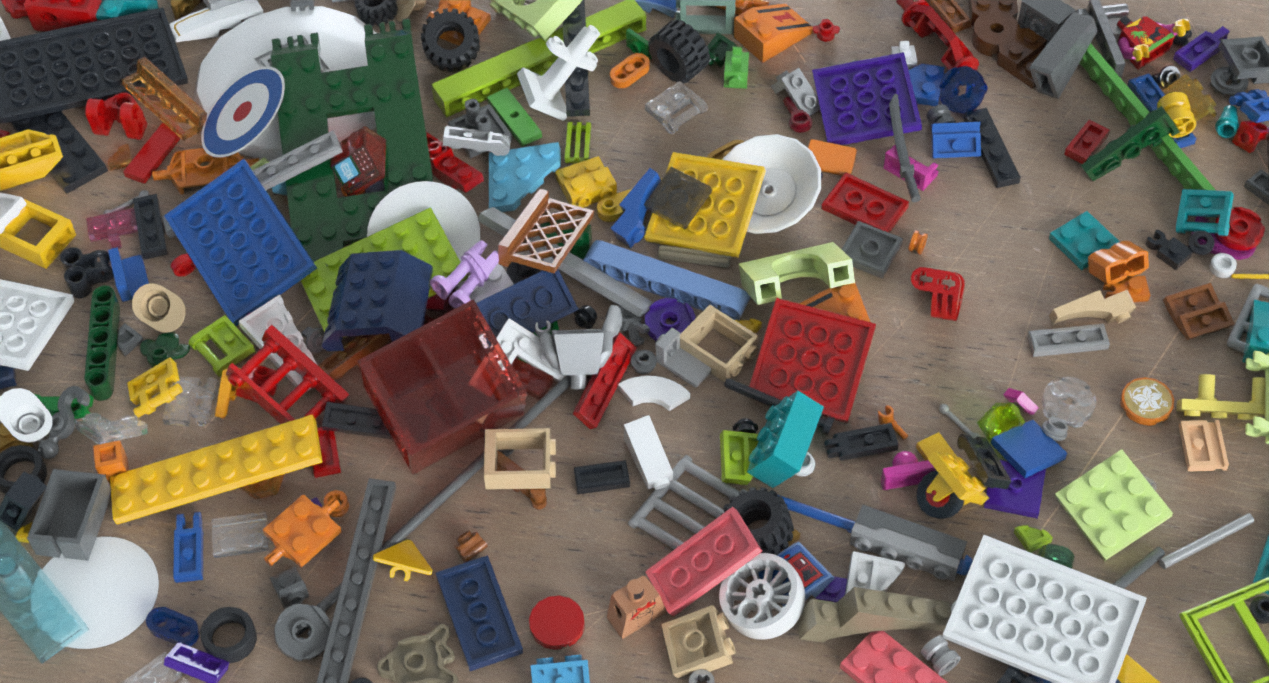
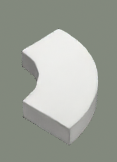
M639 376L618 384V389L632 406L641 403H656L670 411L690 399V393L683 386L663 377Z

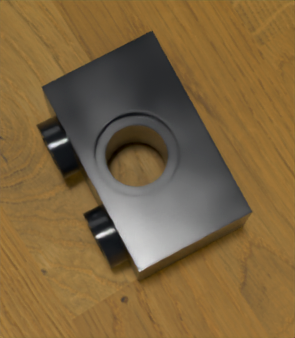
M24 471L6 493L0 505V521L18 532L36 509L47 485L39 477Z

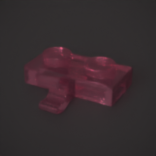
M134 208L86 218L90 241L108 238V241L111 243V249L122 248L121 235L138 232Z

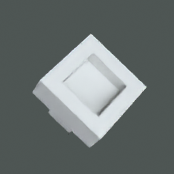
M900 41L899 46L891 47V54L904 52L908 69L917 66L914 45L909 46V41Z

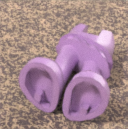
M482 240L464 252L463 256H461L460 264L448 277L445 278L444 276L437 275L430 280V285L441 299L446 300L461 279L468 272L471 276L449 297V304L459 311L471 306L472 301L469 296L477 285L483 287L484 282L488 280L489 275L499 262V255L496 250L486 260L481 257L487 247V243Z

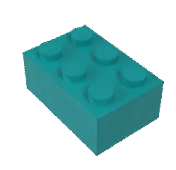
M796 391L789 397L785 396L778 405L771 406L765 415L767 422L757 436L758 445L749 456L748 461L751 463L747 473L774 488L800 472L824 406L800 391Z

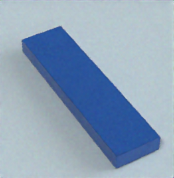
M1146 74L1129 79L1127 86L1149 112L1157 110V103L1165 94L1152 76ZM1191 132L1186 136L1172 139L1180 148L1195 144L1197 138Z

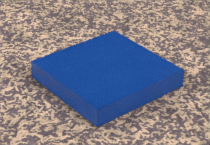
M1034 420L992 437L991 445L1024 478L1066 460L1067 452L1057 442L1047 436Z

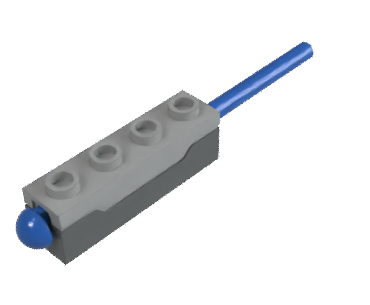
M782 496L788 510L847 530L851 533L850 545L855 546L860 551H869L881 555L882 558L904 562L913 570H923L939 579H948L953 582L957 573L959 575H967L973 560L970 556L966 554L963 559L967 541L865 505H862L856 521H852Z

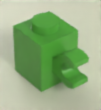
M733 47V51H726L724 87L747 89L749 52H742V47Z

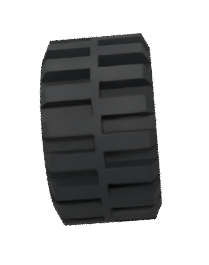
M448 8L443 9L441 14L438 11L434 12V18L429 16L426 19L427 25L423 24L421 41L425 56L428 60L430 59L433 66L438 65L440 70L444 71L445 68H448L449 72H454L453 68L457 67L458 71L463 70V65L468 67L471 65V59H476V52H479L480 49L477 26L474 25V20L471 17H467V13L462 11L459 14L458 9L453 8L452 12H448ZM447 31H457L464 36L462 44L452 50L441 48L437 41Z
M682 20L670 21L649 39V53L652 56L653 62L665 76L677 83L685 84L707 67L710 62L709 49L704 39L697 30Z
M753 487L749 488L750 491L744 492V490L738 492L739 496L737 497L732 496L729 499L730 504H725L723 507L724 513L731 507H734L747 527L755 521L768 520V523L763 527L750 530L762 550L761 553L777 556L781 553L782 549L785 550L789 547L788 541L793 539L792 532L794 531V526L787 504H785L781 495L778 496L777 492L773 490L768 492L767 488L761 487L760 490H756Z

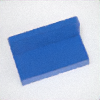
M118 247L110 249L108 253L122 302L132 300L134 293L140 287L149 284L142 255L122 259Z

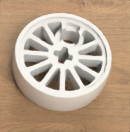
M759 553L722 581L719 600L726 619L738 632L753 639L764 640L780 636L794 626L804 609L805 589L801 577L790 563L773 554ZM765 570L764 579L759 578V571ZM773 571H780L772 580ZM753 575L754 581L750 584L744 581L747 577ZM788 577L789 582L781 585L783 581ZM740 585L746 588V593L736 591ZM735 600L742 601L740 604L734 606ZM778 603H783V604H786V605L781 608V607H780L779 605H777V604H778ZM773 609L779 612L776 616L772 614ZM751 610L754 612L758 611L753 618H748L747 615Z

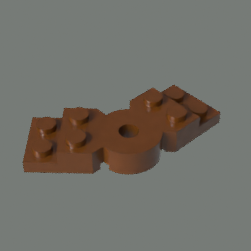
M968 0L969 16L972 20V26H974L972 34L974 48L986 56L992 57V54H997L998 66L1033 89L1036 85L1030 71V66L1046 47L1047 40L1030 28H1020L1016 21L1018 15L1017 0Z

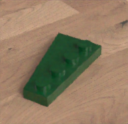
M1161 106L1157 110L1148 113L1146 118L1138 124L1129 127L1119 138L1110 141L1100 152L1090 156L1081 167L1091 180L1095 181L1120 167L1122 160L1134 159L1141 155V149L1150 144L1152 147H1155L1162 143V137L1168 134L1174 136L1180 133V131Z

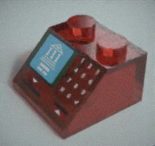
M364 126L339 142L343 152L331 158V167L347 196L357 195L385 177L386 139Z

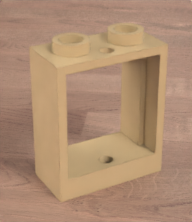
M709 305L680 334V348L709 366L711 374L725 382L726 379H730L732 376L736 377L742 370L743 365L757 355L759 350L758 335L712 305ZM713 328L742 347L726 364L697 346Z
M550 428L485 429V489L551 488V478H556V462L551 461V455H556V439H551ZM543 449V470L497 471V451Z

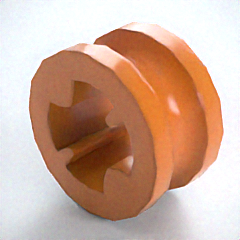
M915 230L908 250L910 252L916 250L917 254L921 255L926 245L928 234L924 233L921 235L919 231Z
M339 490L327 493L323 500L324 505L332 497L341 501V505L329 516L338 518L345 515L349 510L346 494Z

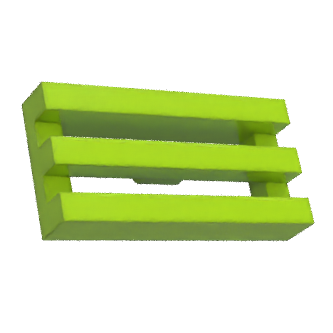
M568 122L565 163H579L589 159L591 122H586V125H582V122H577V125ZM572 132H576L574 157H570ZM581 132H586L584 158L579 157Z

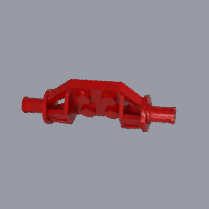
M896 0V3L904 10L901 17L904 26L912 27L921 38L935 32L946 44L948 49L941 58V61L949 69L951 80L955 83L965 81L974 92L980 90L984 86L985 81L976 73L979 66L978 59L973 56L971 51L925 0H918L916 2L913 0Z

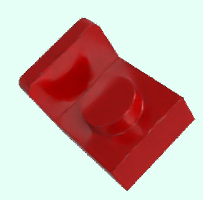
M1242 121L1232 143L1248 153H1253L1258 142L1267 140L1269 127L1261 122Z

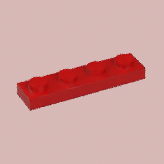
M620 332L613 337V352L604 367L599 368L598 374L592 375L572 413L589 429L597 428L631 361L632 355L637 349Z

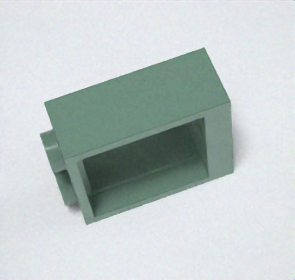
M676 0V8H680V11H676V20H682L686 24L691 25L699 34H734L736 0ZM686 6H726V15H686Z

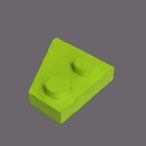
M723 430L720 433L722 482L740 485L749 484L753 476L747 473L751 463L748 459L758 445V434Z

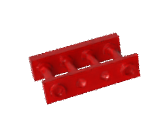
M273 325L264 332L262 337L264 346L240 369L231 363L226 372L228 381L235 388H241L280 424L296 420L287 410L309 388H315L322 394V398L303 417L313 415L316 419L325 410L327 402L344 404L349 396L347 391ZM271 353H276L283 359V364L258 386L248 375ZM295 370L302 376L303 381L278 404L267 393L290 371Z

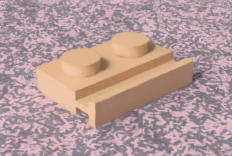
M1207 420L1180 421L1178 427L1187 471H1215V469L1227 471L1229 463L1219 420L1214 422H1207Z

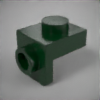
M717 33L707 46L710 54L708 65L712 67L715 64L722 68L725 64L726 51H733V47H737L736 44L722 34Z

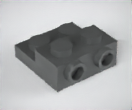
M1263 36L1222 39L1218 47L1236 79L1251 78L1253 84L1269 83V46Z

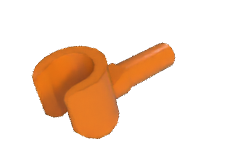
M885 406L887 415H883L878 411L880 425L892 423L893 429L903 440L908 437L907 433L894 420V410L891 406Z

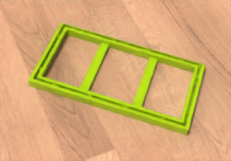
M1269 577L1179 614L1182 623L1217 683L1234 682L1198 619L1233 605L1269 667V643L1244 602L1246 599L1268 591ZM1269 675L1252 683H1269Z

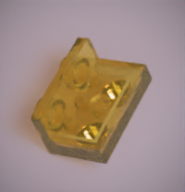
M1187 73L1163 90L1165 95L1172 92L1186 94L1196 122L1208 113L1212 117L1217 115L1213 108L1216 106L1214 100L1209 94L1204 96L1201 92L1204 88L1196 78L1191 80Z

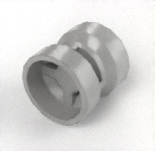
M942 635L930 640L921 650V655L927 661L933 663V669L939 676L951 671L961 659L955 650L949 649L948 642Z

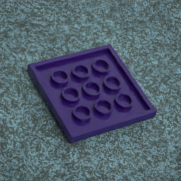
M904 52L812 70L828 143L846 145L894 136L889 107L894 94H898L903 134L922 130V123Z

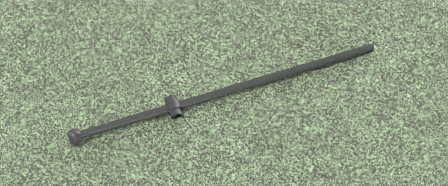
M566 375L509 429H524L571 386V375ZM514 449L498 451L505 456H510ZM485 451L382 545L381 551L402 542L484 466ZM342 582L316 606L326 612L338 601ZM300 625L297 626L298 632L295 635H301L309 627L302 628Z

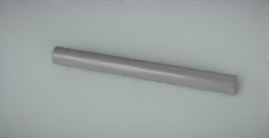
M1247 513L1159 559V564L1163 569H1166L1254 523V518L1250 513Z

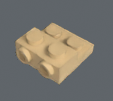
M713 605L661 624L672 672L676 678L691 674L700 669L710 672L733 663L731 655L736 653L731 638H727L725 630L729 629L728 620L724 613H720Z

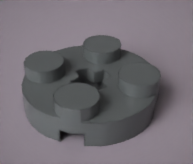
M294 604L286 608L278 617L274 628L275 643L285 656L294 661L311 660L325 650L331 623L328 616L319 607L308 604ZM300 625L302 628L309 627L307 639L303 637L298 638L295 635L298 632L297 626Z

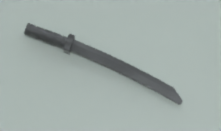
M894 94L889 107L895 145L900 162V178H905L911 201L918 202L921 197L913 177L914 165L910 164L905 144L898 94Z

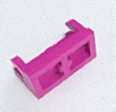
M894 145L885 153L883 169L900 178V162L896 145ZM909 157L910 164L914 165L913 177L917 188L924 191L938 176V170H936L938 164L932 163L927 167Z

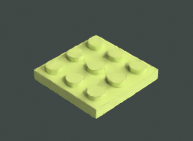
M1122 449L1055 493V498L1104 561L1173 515V512Z

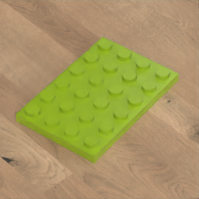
M431 207L314 261L317 269L303 278L301 282L324 332L329 325L327 324V319L329 317L333 292L337 287L335 283L338 269L351 254L402 250L432 265V278L437 275L446 278L460 264V260ZM467 274L461 279L459 283L468 279ZM431 285L429 289L428 298L433 295H436Z

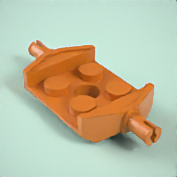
M203 148L177 151L173 153L167 170L152 171L153 180H172L176 189L183 195L184 188L208 185L243 160L244 157L240 156L239 152L226 157H213L207 154ZM259 157L245 159V161L251 167L259 161ZM203 162H210L207 166H200Z

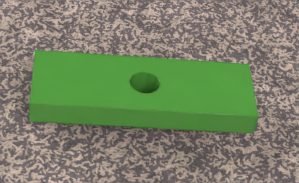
M508 88L487 97L488 104L491 105L522 147L542 138V131Z

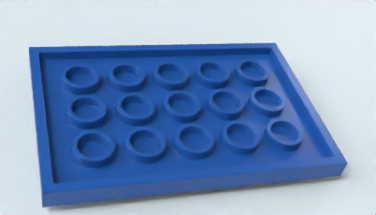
M244 159L164 215L229 320L235 326H238L239 321L246 317L248 313L255 311L273 298L281 295L317 269V266Z

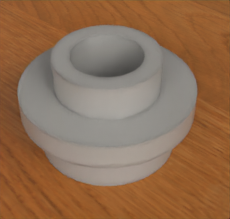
M1051 417L1042 424V430L1054 441H1063L1067 437L1068 426L1062 420Z

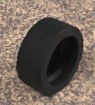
M18 445L12 446L0 453V491L5 495L15 482L6 481L4 476L6 471L18 462H33L35 467L30 475H35L43 483L45 482L47 467L39 452L34 448Z
M236 607L219 608L212 612L203 621L200 630L201 641L206 652L216 658L228 661L229 664L239 662L247 657L254 649L257 641L256 629L252 619L247 612ZM238 623L244 627V637L234 646L223 648L217 647L213 643V634L224 624Z

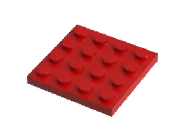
M776 298L749 387L780 400L785 396H791L796 391H800L824 406L821 414L822 417L828 418V416H831L837 421L848 423L876 324Z

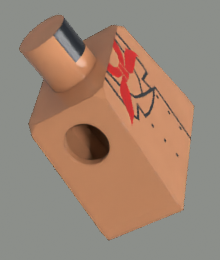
M641 576L638 579L629 581L626 586L611 595L607 619L621 639H624L665 614L666 609L661 596L646 576Z

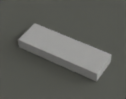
M1104 324L1028 331L1027 335L1033 357L1106 350L1110 346Z

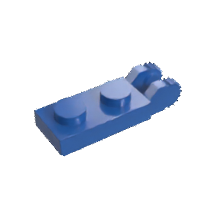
M194 512L193 528L189 529L185 527L186 518L184 514H177L176 530H174L173 577L175 583L203 580V523L201 512Z

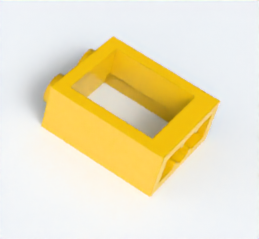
M24 199L27 203L25 207L0 234V248L47 269L73 240L76 233L70 219ZM31 218L52 227L36 246L15 237Z

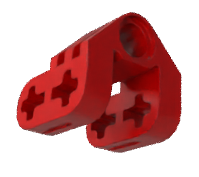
M119 93L105 101L92 98L87 101L86 117L95 135L108 136L114 120L122 124L128 139L141 140L143 138L148 123L145 120L143 110L129 93Z
M919 267L915 269L911 275L912 285L919 290L933 292L931 317L957 321L965 290L964 277L956 272ZM926 275L933 278L932 282L922 281L921 276ZM951 279L955 281V286L949 288L948 285L943 284V280Z

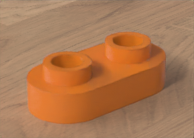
M635 53L627 57L611 69V84L616 88H627L648 73L650 69L649 58L642 53Z

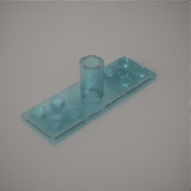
M0 521V612L41 664H43L87 632L89 628L8 527Z

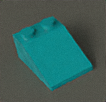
M1255 299L1253 301L1243 363H1246L1247 358L1253 359L1254 351H1260L1265 355L1269 353L1268 302Z

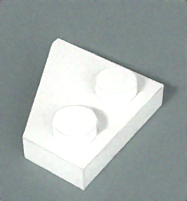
M853 551L845 594L853 587L886 592L903 571L905 563Z

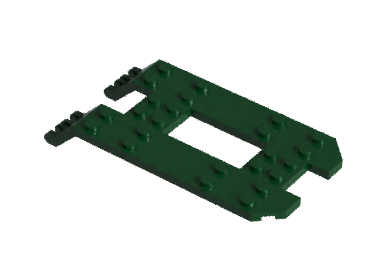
M410 18L402 20V30H396L395 22L389 21V32H386L385 22H381L379 24L380 33L373 34L371 24L364 25V42L368 66L323 73L321 72L320 64L321 47L318 32L310 34L311 44H305L304 37L297 35L298 46H295L293 36L287 38L288 47L282 48L279 38L272 39V67L281 72L285 82L283 99L277 111L282 155L328 133L327 118L372 111L375 114L385 191L338 198L335 173L332 168L334 166L333 157L286 180L291 229L313 262L344 248L345 245H351L366 238L372 213L380 201L390 192L409 183L433 182Z

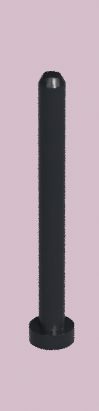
M726 379L724 383L727 389L770 407L776 406L782 401L733 379ZM820 416L817 427L822 428V433L828 435L835 418L828 416L826 419Z

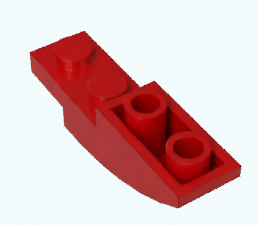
M426 132L432 174L444 185L455 190L460 189L464 193H467L484 181L481 172L454 156L452 148L443 146L442 141Z

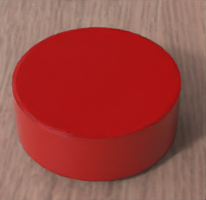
M182 254L172 261L170 268L176 276L184 277L192 273L196 266L188 254Z

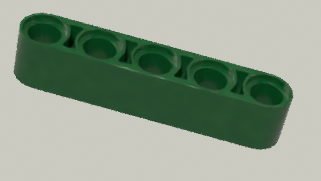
M106 285L99 286L92 293L84 377L91 396L97 401L107 400L113 395L118 345L120 304L114 289Z

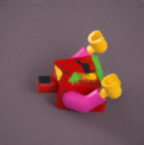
M1123 16L1116 25L1121 30L1117 44L1123 59H1129L1135 68L1139 70L1170 51L1175 35L1179 37L1184 36L1186 31L1191 29L1188 19H1180L1175 24L1165 25L1155 22L1147 16L1132 22L1127 16Z

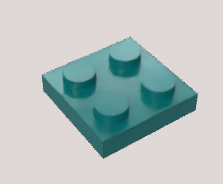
M1088 211L1052 231L1049 235V240L1081 270L1089 267L1088 257L1092 253L1101 249H1110L1113 245L1120 242Z

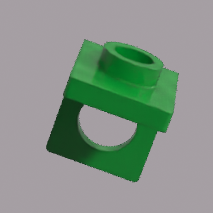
M630 28L627 29L626 46L634 54L642 53L646 55L650 61L652 56L649 53V41Z

